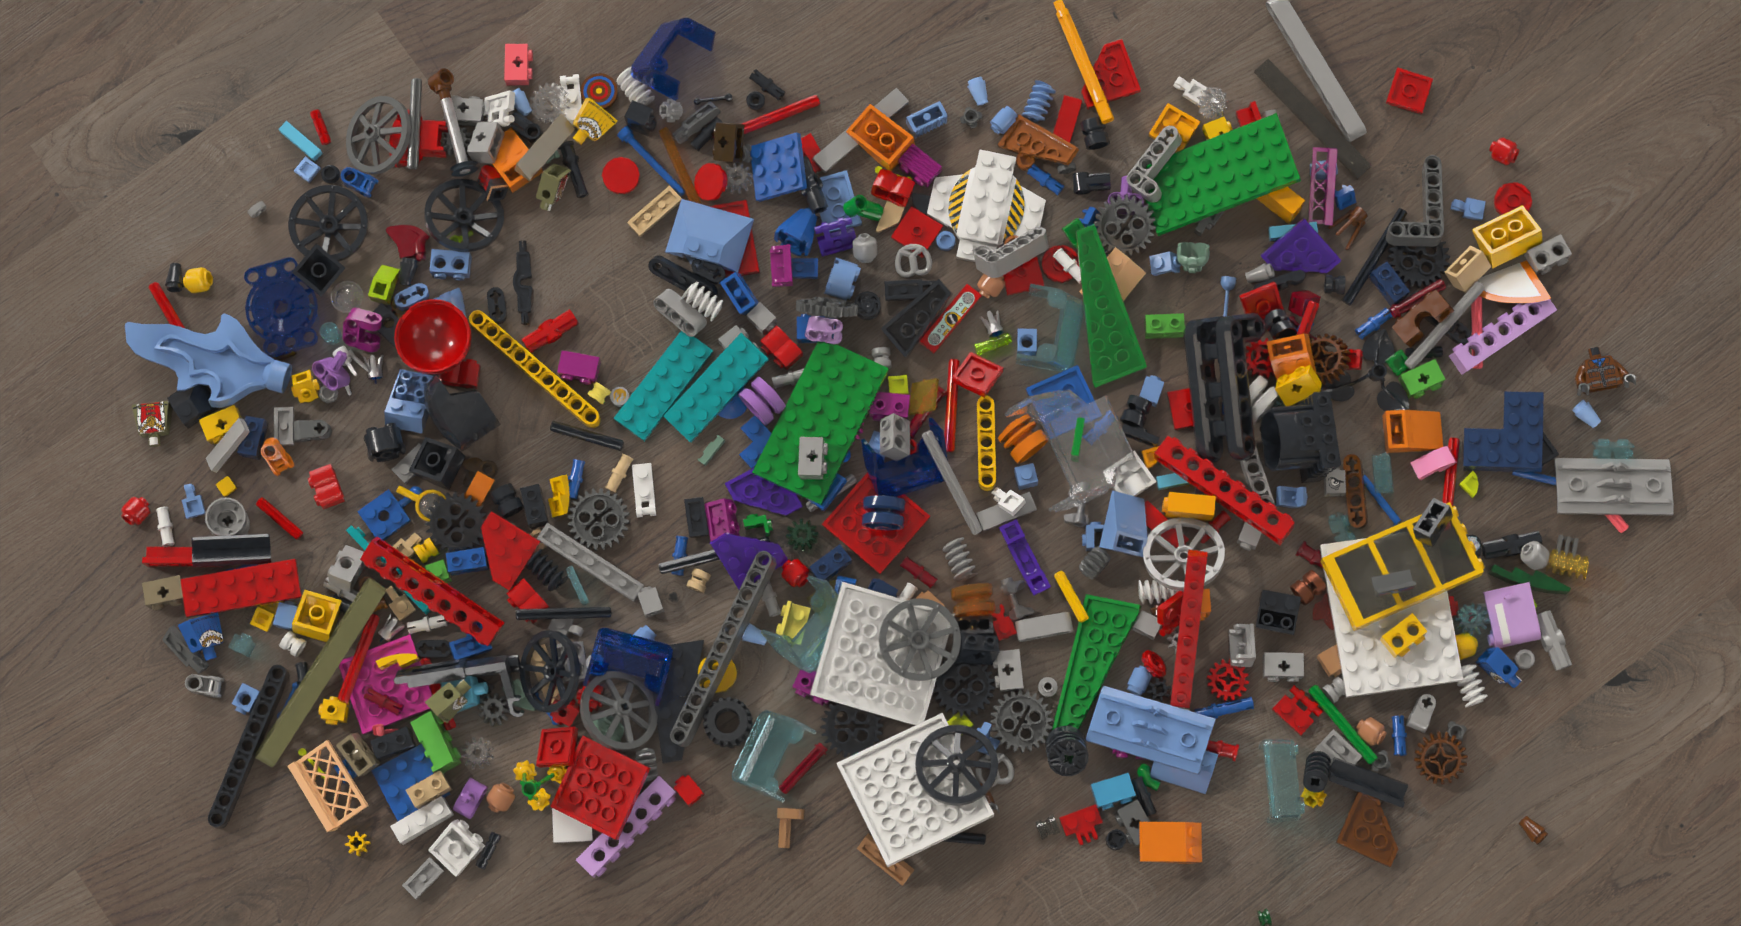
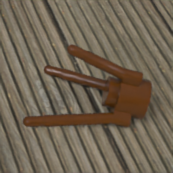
M1357 206L1354 210L1350 209L1345 215L1333 222V225H1329L1328 228L1331 229L1348 218V222L1336 232V236H1339L1349 225H1358L1345 248L1349 250L1359 231L1366 224L1364 220L1368 215L1361 207Z

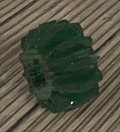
M800 519L799 525L796 521H793L792 524L795 528L789 526L787 528L791 532L786 534V538L791 539L788 544H795L794 550H798L799 546H801L802 552H805V546L811 550L812 545L810 542L817 544V540L813 537L819 536L818 532H813L817 528L816 525L809 527L811 524L810 520L804 524L803 519ZM799 532L807 533L805 534L806 538L799 537Z

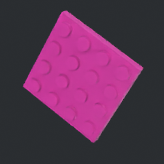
M411 635L370 649L366 654L350 697L363 735L373 732L372 726L383 724L386 727L431 710L425 703L432 696L429 685L409 688L408 683L396 684L394 683V678L397 671L402 670L399 664L396 663L381 670L376 663V660L395 654H416L418 656ZM353 656L343 659L339 664L343 680H345ZM418 661V662H416V663H414V664H412V665H410V666H408V667H405V668H403V669H408V668H410V667H415V666H421V663H420V661ZM370 687L380 694H386L390 699L403 704V710L399 711L401 712L400 715L396 716V714L384 708L380 709L375 703L364 699L365 692L368 694L367 689Z

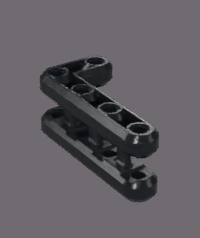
M1257 313L1194 319L1189 321L1184 328V344L1196 452L1203 460L1208 459L1212 463L1220 460L1223 455V436H1226L1228 451L1234 460H1248L1255 452L1245 343L1257 342L1265 333V322ZM1215 359H1218L1220 382H1217L1215 374ZM1220 397H1222L1224 408L1223 421H1221L1218 401Z

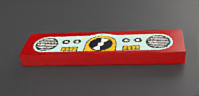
M966 284L921 338L919 343L935 354L982 295Z

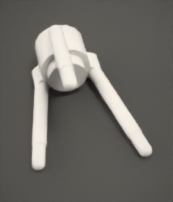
M341 346L333 352L334 357L338 351L347 354V359L343 366L347 365L354 376H357V372L350 363L352 359L368 372L367 366L354 355L352 350L348 351L345 346ZM349 385L345 386L348 395H351Z

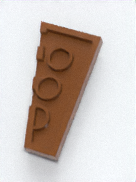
M1021 115L1017 116L1016 121L998 143V146L1003 149L1069 165L1079 151L1073 144Z

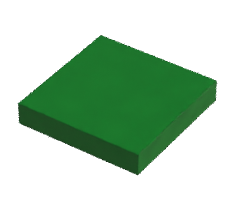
M1081 417L1077 418L1071 451V460L1074 462H1079L1085 427V418Z

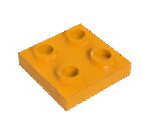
M1167 103L1148 136L1155 140L1165 127H1176L1182 138L1180 146L1175 151L1178 152L1185 149L1200 121Z

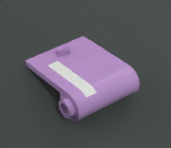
M1529 582L1483 592L1492 629L1490 630V635H1487L1489 646L1503 648L1541 639Z

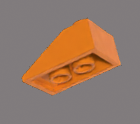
M871 104L846 131L873 159L890 171H893L899 164V158L912 144L915 145L914 137Z
M1139 822L1140 862L1178 864L1202 862L1201 823Z

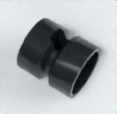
M1100 117L1089 118L1080 123L1082 134L1086 135L1084 142L1087 150L1101 149L1110 144L1108 133L1104 131L1106 125L1102 124Z
M1276 309L1265 316V327L1270 332L1273 340L1297 335V330L1285 310Z
M1129 395L1126 403L1127 409H1124L1120 421L1136 429L1137 427L1143 428L1147 419L1145 415L1149 414L1153 403L1143 397Z
M512 483L502 485L490 493L494 504L499 505L498 511L503 519L517 514L524 508L520 498L515 497L517 492Z

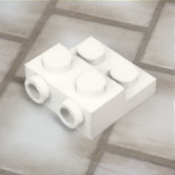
M458 819L451 822L428 849L456 877L485 847L482 843L483 838L476 833L472 834L468 830L469 825L465 821H459Z

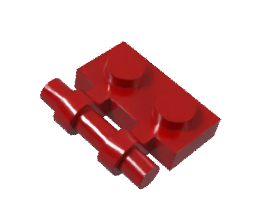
M1178 591L1157 607V623L1162 625V629L1159 630L1161 636L1171 634L1180 625L1183 591Z
M1294 685L1289 690L1294 697L1290 699L1284 695L1271 710L1301 736L1314 722L1309 715L1313 712L1319 717L1323 711L1315 701L1312 702L1305 695L1302 689L1299 690ZM1299 700L1308 707L1305 711L1296 705Z

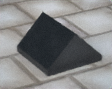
M316 243L292 273L322 297L344 271L345 267Z

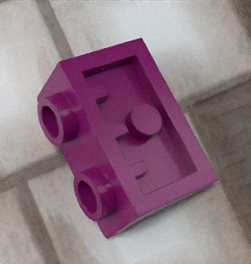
M723 498L704 504L710 541L726 532L739 536L740 526L737 522V508L733 500Z

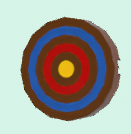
M596 73L587 77L582 83L580 90L583 102L586 98H591L604 110L611 107L618 96L617 84L613 78L603 73Z

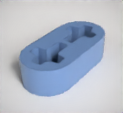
M418 283L400 291L394 297L396 307L399 310L405 311L414 304L427 300L429 297L428 288L425 284ZM417 290L423 291V296L417 294ZM400 298L406 300V304L400 303Z

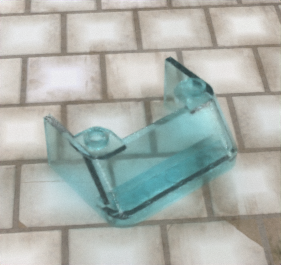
M1030 284L1029 295L1047 298L1048 304L1051 307L1060 309L1054 345L1042 344L1039 346L1036 356L1017 353L1016 364L1058 372L1068 370L1074 365L1084 304L1079 298L1061 289Z
M808 576V581L816 590L810 601L811 608L815 612L814 615L793 639L789 636L778 635L766 630H762L761 634L778 654L800 670L811 673L819 665L838 594L828 581Z
M768 710L761 712L732 771V780L769 798L784 802L785 799L775 794L778 791V781L773 778L775 771L789 743L795 744L799 742L803 737L804 731L814 735L817 731L796 719Z
M1264 739L1258 746L1264 752L1270 816L1266 821L1267 823L1298 821L1302 814L1305 813L1304 802L1300 801L1296 755L1299 753L1298 744L1294 743L1293 739Z

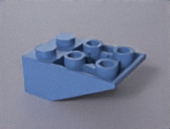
M399 370L384 412L385 425L396 423V426L401 430L423 433L429 415L424 402V389L426 383L432 380L433 375Z
M1112 491L1099 547L1143 557V548L1146 546L1148 539L1144 499Z

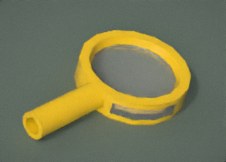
M400 485L396 490L397 493L416 502V512L425 521H430L425 516L426 514H432L428 508H435L433 501L435 500L440 503L439 496H443L446 499L444 494L434 489L425 490L420 495Z

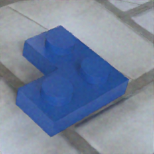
M753 416L741 427V430L752 443L739 456L751 469L755 467L772 434L756 416Z
M476 622L477 626L480 629H483L482 624L480 622ZM466 634L464 638L449 642L454 660L470 658L492 650L491 644L489 646L482 645L470 634Z

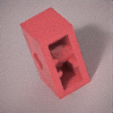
M505 44L504 80L507 86L529 85V79H532V68H529V61H533V51L529 49L528 44Z

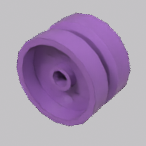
M757 377L751 382L754 392L745 388L738 395L754 416L767 426L774 419L770 410L780 414L786 405L770 385L762 378Z

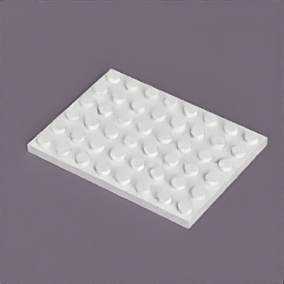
M1409 532L1388 535L1374 541L1389 574L1410 569L1412 580L1416 582L1414 590L1399 593L1403 602L1436 588ZM1364 539L1320 545L1321 557L1323 558ZM1438 540L1433 547L1421 542L1441 584H1445ZM1368 544L1335 558L1363 619L1397 605L1392 594L1375 598L1371 577L1380 576L1382 573ZM1324 570L1346 698L1463 681L1447 591L1357 631H1353ZM1413 613L1427 630V633L1424 635L1426 639L1417 646L1415 643L1409 647L1410 651L1403 657L1398 655L1394 658L1380 641V638ZM1414 627L1407 629L1410 635H1417V630ZM1399 639L1392 640V644L1395 647L1402 646V642Z

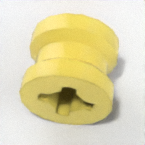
M595 382L593 384L594 388L587 394L603 405L605 397L610 395L611 391Z

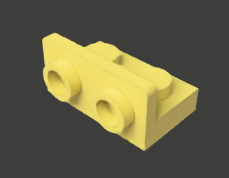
M788 601L787 605H783L781 611L783 621L782 624L778 623L776 629L778 640L801 646L811 608L793 604L791 601Z

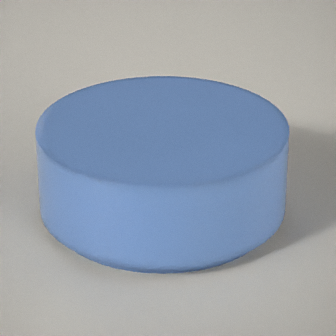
M949 231L939 233L936 239L938 248L942 251L951 250L955 246L954 235Z

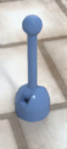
M1221 277V286L1226 290L1223 316H1227L1229 291L1236 285L1235 277Z

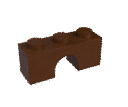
M1437 290L1429 292L1422 302L1412 306L1409 313L1404 317L1398 318L1392 328L1403 342L1411 348L1425 336L1420 329V323L1425 317L1433 316L1441 323L1455 310Z

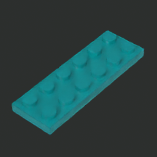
M680 331L629 397L628 401L615 415L614 420L645 442L662 420L665 413L672 407L712 355L713 350L694 336L690 337L683 331Z
M740 333L663 417L692 443L764 366L769 358L743 333Z

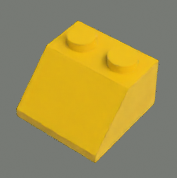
M304 590L292 622L293 633L327 642L336 628L342 600Z

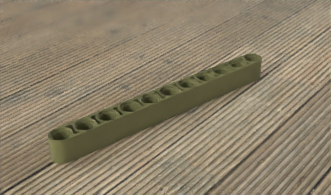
M371 578L367 579L258 748L255 754L256 759L270 767L276 764L386 592L384 586Z

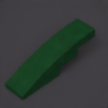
M1494 564L1488 573L1512 585L1529 582L1530 588L1533 591L1566 595L1571 590L1570 587L1538 570H1535L1530 575L1515 567L1510 573Z

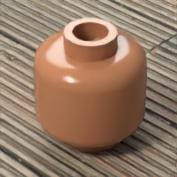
M983 273L977 283L978 288L981 289L979 293L988 299L990 296L997 297L1005 286L1004 276L991 278Z
M1372 717L1366 720L1362 719L1356 727L1359 737L1370 746L1380 745L1387 734L1385 726Z
M505 783L495 784L486 797L489 809L496 813L499 811L506 812L515 799L514 789Z

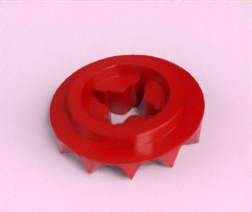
M1146 650L1142 654L1141 659L1144 667L1147 668L1153 677L1156 676L1159 679L1166 675L1164 661L1157 653Z

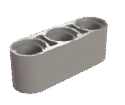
M666 289L653 301L654 307L663 316L690 337L695 336L707 325L705 317L695 308H692L690 304H687L684 299H681V296L672 289Z
M1070 612L1056 613L1015 622L1019 642L1057 636L1074 631Z

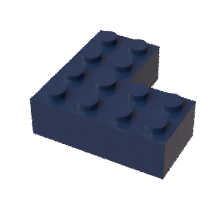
M1504 391L1503 429L1464 428L1463 471L1542 472L1544 392Z

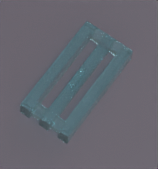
M573 566L567 567L566 572L581 604L586 605L590 603Z

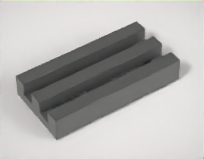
M1558 536L1552 573L1568 577L1572 576L1578 538ZM1562 541H1566L1561 570H1557ZM1571 542L1573 544L1568 566V572H1566L1565 567L1567 562L1569 545Z

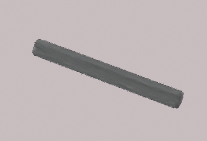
M419 78L411 80L409 112L411 136L407 156V167L409 169L418 168L422 96V80Z

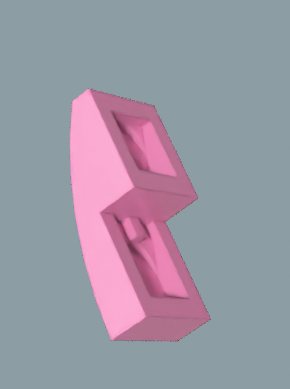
M1445 446L1412 461L1411 465L1418 479L1423 480L1434 472H1442L1457 462L1449 447Z

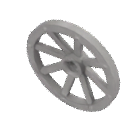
M1181 517L1167 520L1155 527L1148 535L1146 546L1143 548L1144 565L1149 575L1157 583L1169 589L1183 591V581H1175L1169 578L1180 567L1183 568L1184 574L1186 573L1188 550H1194L1206 533L1211 537L1216 546L1200 551L1208 552V555L1218 552L1214 567L1206 565L1207 574L1205 575L1204 586H1206L1218 576L1223 568L1225 548L1222 538L1212 526L1198 519ZM1182 527L1199 529V532L1189 546L1184 544ZM1176 528L1179 547L1175 548L1160 535L1169 529ZM1154 541L1158 542L1173 555H1150ZM1152 562H1175L1163 575L1152 564Z

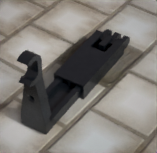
M508 655L467 661V658L410 667L398 670L394 678V683H408V687L412 688L466 679L467 675L502 670L500 676L510 713L515 717H520L525 712L522 709L518 711L514 707L513 702L519 701L521 695H515Z

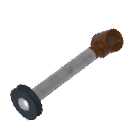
M443 68L428 79V85L432 91L439 94L457 164L450 168L453 171L451 175L455 177L466 176L476 172L479 167L476 166V161H468L450 94L454 76L448 69Z

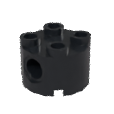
M388 423L385 427L378 429L377 427L366 429L363 439L367 446L368 459L371 462L374 459L377 462H386L399 458V453L405 454L406 448L401 437V429L396 426V423Z

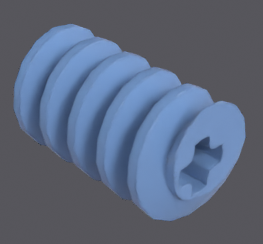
M1035 80L1036 85L1032 87L1033 92L1029 94L1030 99L1027 100V106L1024 107L1025 112L1021 116L1034 123H1038L1039 121H1045L1041 114H1048L1044 107L1051 106L1047 100L1052 101L1053 97L1049 94H1055L1056 91L1047 83Z

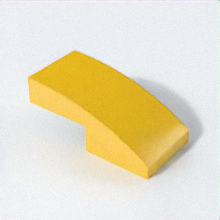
M567 475L551 478L550 484L554 497L549 498L548 501L553 518L567 514L570 495Z
M279 602L257 606L250 624L268 632L273 624Z
M395 654L376 660V663L381 670L396 663L403 669L420 661L416 654Z

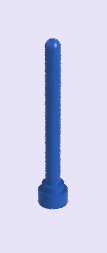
M625 126L621 129L617 137L622 142L629 143L680 196H683L685 190L634 138L630 127Z

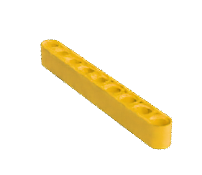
M476 310L470 314L469 322L475 331L588 428L599 426L601 418L594 407L485 313ZM476 318H483L481 324H474ZM496 329L497 334L495 336H488L490 330ZM510 341L511 346L509 348H502L504 342ZM518 354H525V358L522 361L516 360ZM535 365L540 367L538 372H530L531 367ZM553 378L554 381L551 385H545V379ZM561 390L568 391L567 396L563 398L559 397L558 393ZM575 402L582 403L580 409L574 410L572 408ZM590 414L596 415V419L593 422L586 420Z

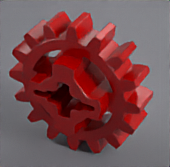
M1268 338L1264 342L1261 339L1257 343L1250 342L1251 347L1246 346L1245 348L1246 352H1248L1246 353L1247 371H1252V377L1256 374L1258 377L1260 375L1265 376L1266 379H1269L1270 374L1275 377L1269 351L1262 349V347L1268 348ZM1253 352L1255 359L1251 362V353ZM1260 357H1267L1266 361H1259Z
M1222 659L1221 665L1214 663L1215 669H1209L1212 675L1206 677V679L1211 680L1207 687L1213 688L1210 692L1211 694L1217 693L1216 699L1223 696V701L1225 702L1228 697H1230L1231 701H1234L1235 695L1238 698L1242 696L1240 691L1246 692L1247 689L1244 685H1248L1249 681L1245 680V678L1249 675L1248 673L1243 674L1245 667L1230 666V659L1228 663H1225L1224 659ZM1225 668L1223 674H1216L1220 669ZM1233 669L1239 674L1240 677H1236V675L1233 673ZM1226 676H1229V679L1232 680L1229 685L1223 680ZM1215 683L1222 687V691L1218 689ZM1233 686H1239L1236 691L1230 693Z

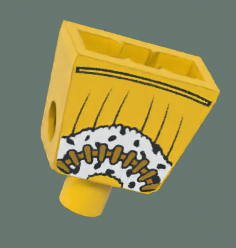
M586 98L572 123L578 129L573 139L580 145H582L587 137L592 141H596L618 120L591 98Z

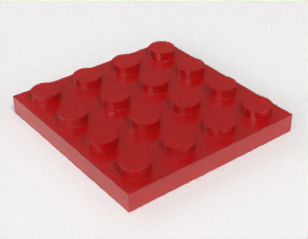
M872 467L822 523V526L881 575L930 519V515ZM892 496L904 499L905 511L900 513L904 517V528L901 530H876L863 527L862 515L867 513L863 509L864 497Z
M582 736L574 753L573 765L568 766L550 807L618 840L651 768L615 750L606 748L587 736Z

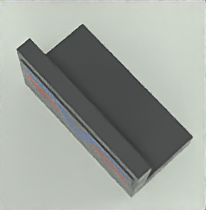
M1410 569L1371 577L1375 598L1414 590L1416 582L1412 580Z

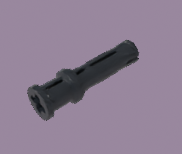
M566 141L558 149L561 150L564 159L562 161L563 164L571 170L570 177L577 198H583L588 196L589 193L578 165L579 156L575 153L574 142Z

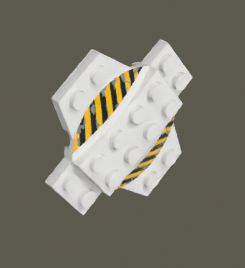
M979 150L975 168L962 175L935 177L927 215L945 226L953 228L957 238L960 240L956 255L957 259L975 262L973 251L976 247L988 246L996 250L1004 245L1005 240L1009 236H1021L1031 229L1041 226L1046 200L1020 186L1018 180L1013 175L1016 157Z

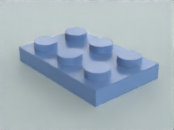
M847 170L820 177L823 183V188L821 189L828 204L827 210L820 213L822 223L838 221L837 219L841 217L843 219L848 218L849 216L844 212L843 206L845 202L854 197ZM860 216L851 217L853 224L847 225L846 229L862 225ZM840 228L830 230L829 233L838 232Z

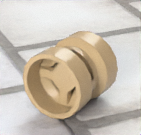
M693 568L692 578L688 580L686 586L694 591L704 593L706 589L705 584L710 580L711 575L700 569Z

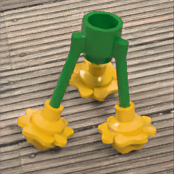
M528 760L518 762L513 772L516 774L515 779L521 780L522 793L529 799L527 803L532 806L533 810L539 809L543 811L546 806L550 805L548 799L551 796L546 793L544 788L540 789V785L550 779L561 784L567 771L566 766L549 767L547 771L548 776L537 782L533 777L537 775L535 764H529Z

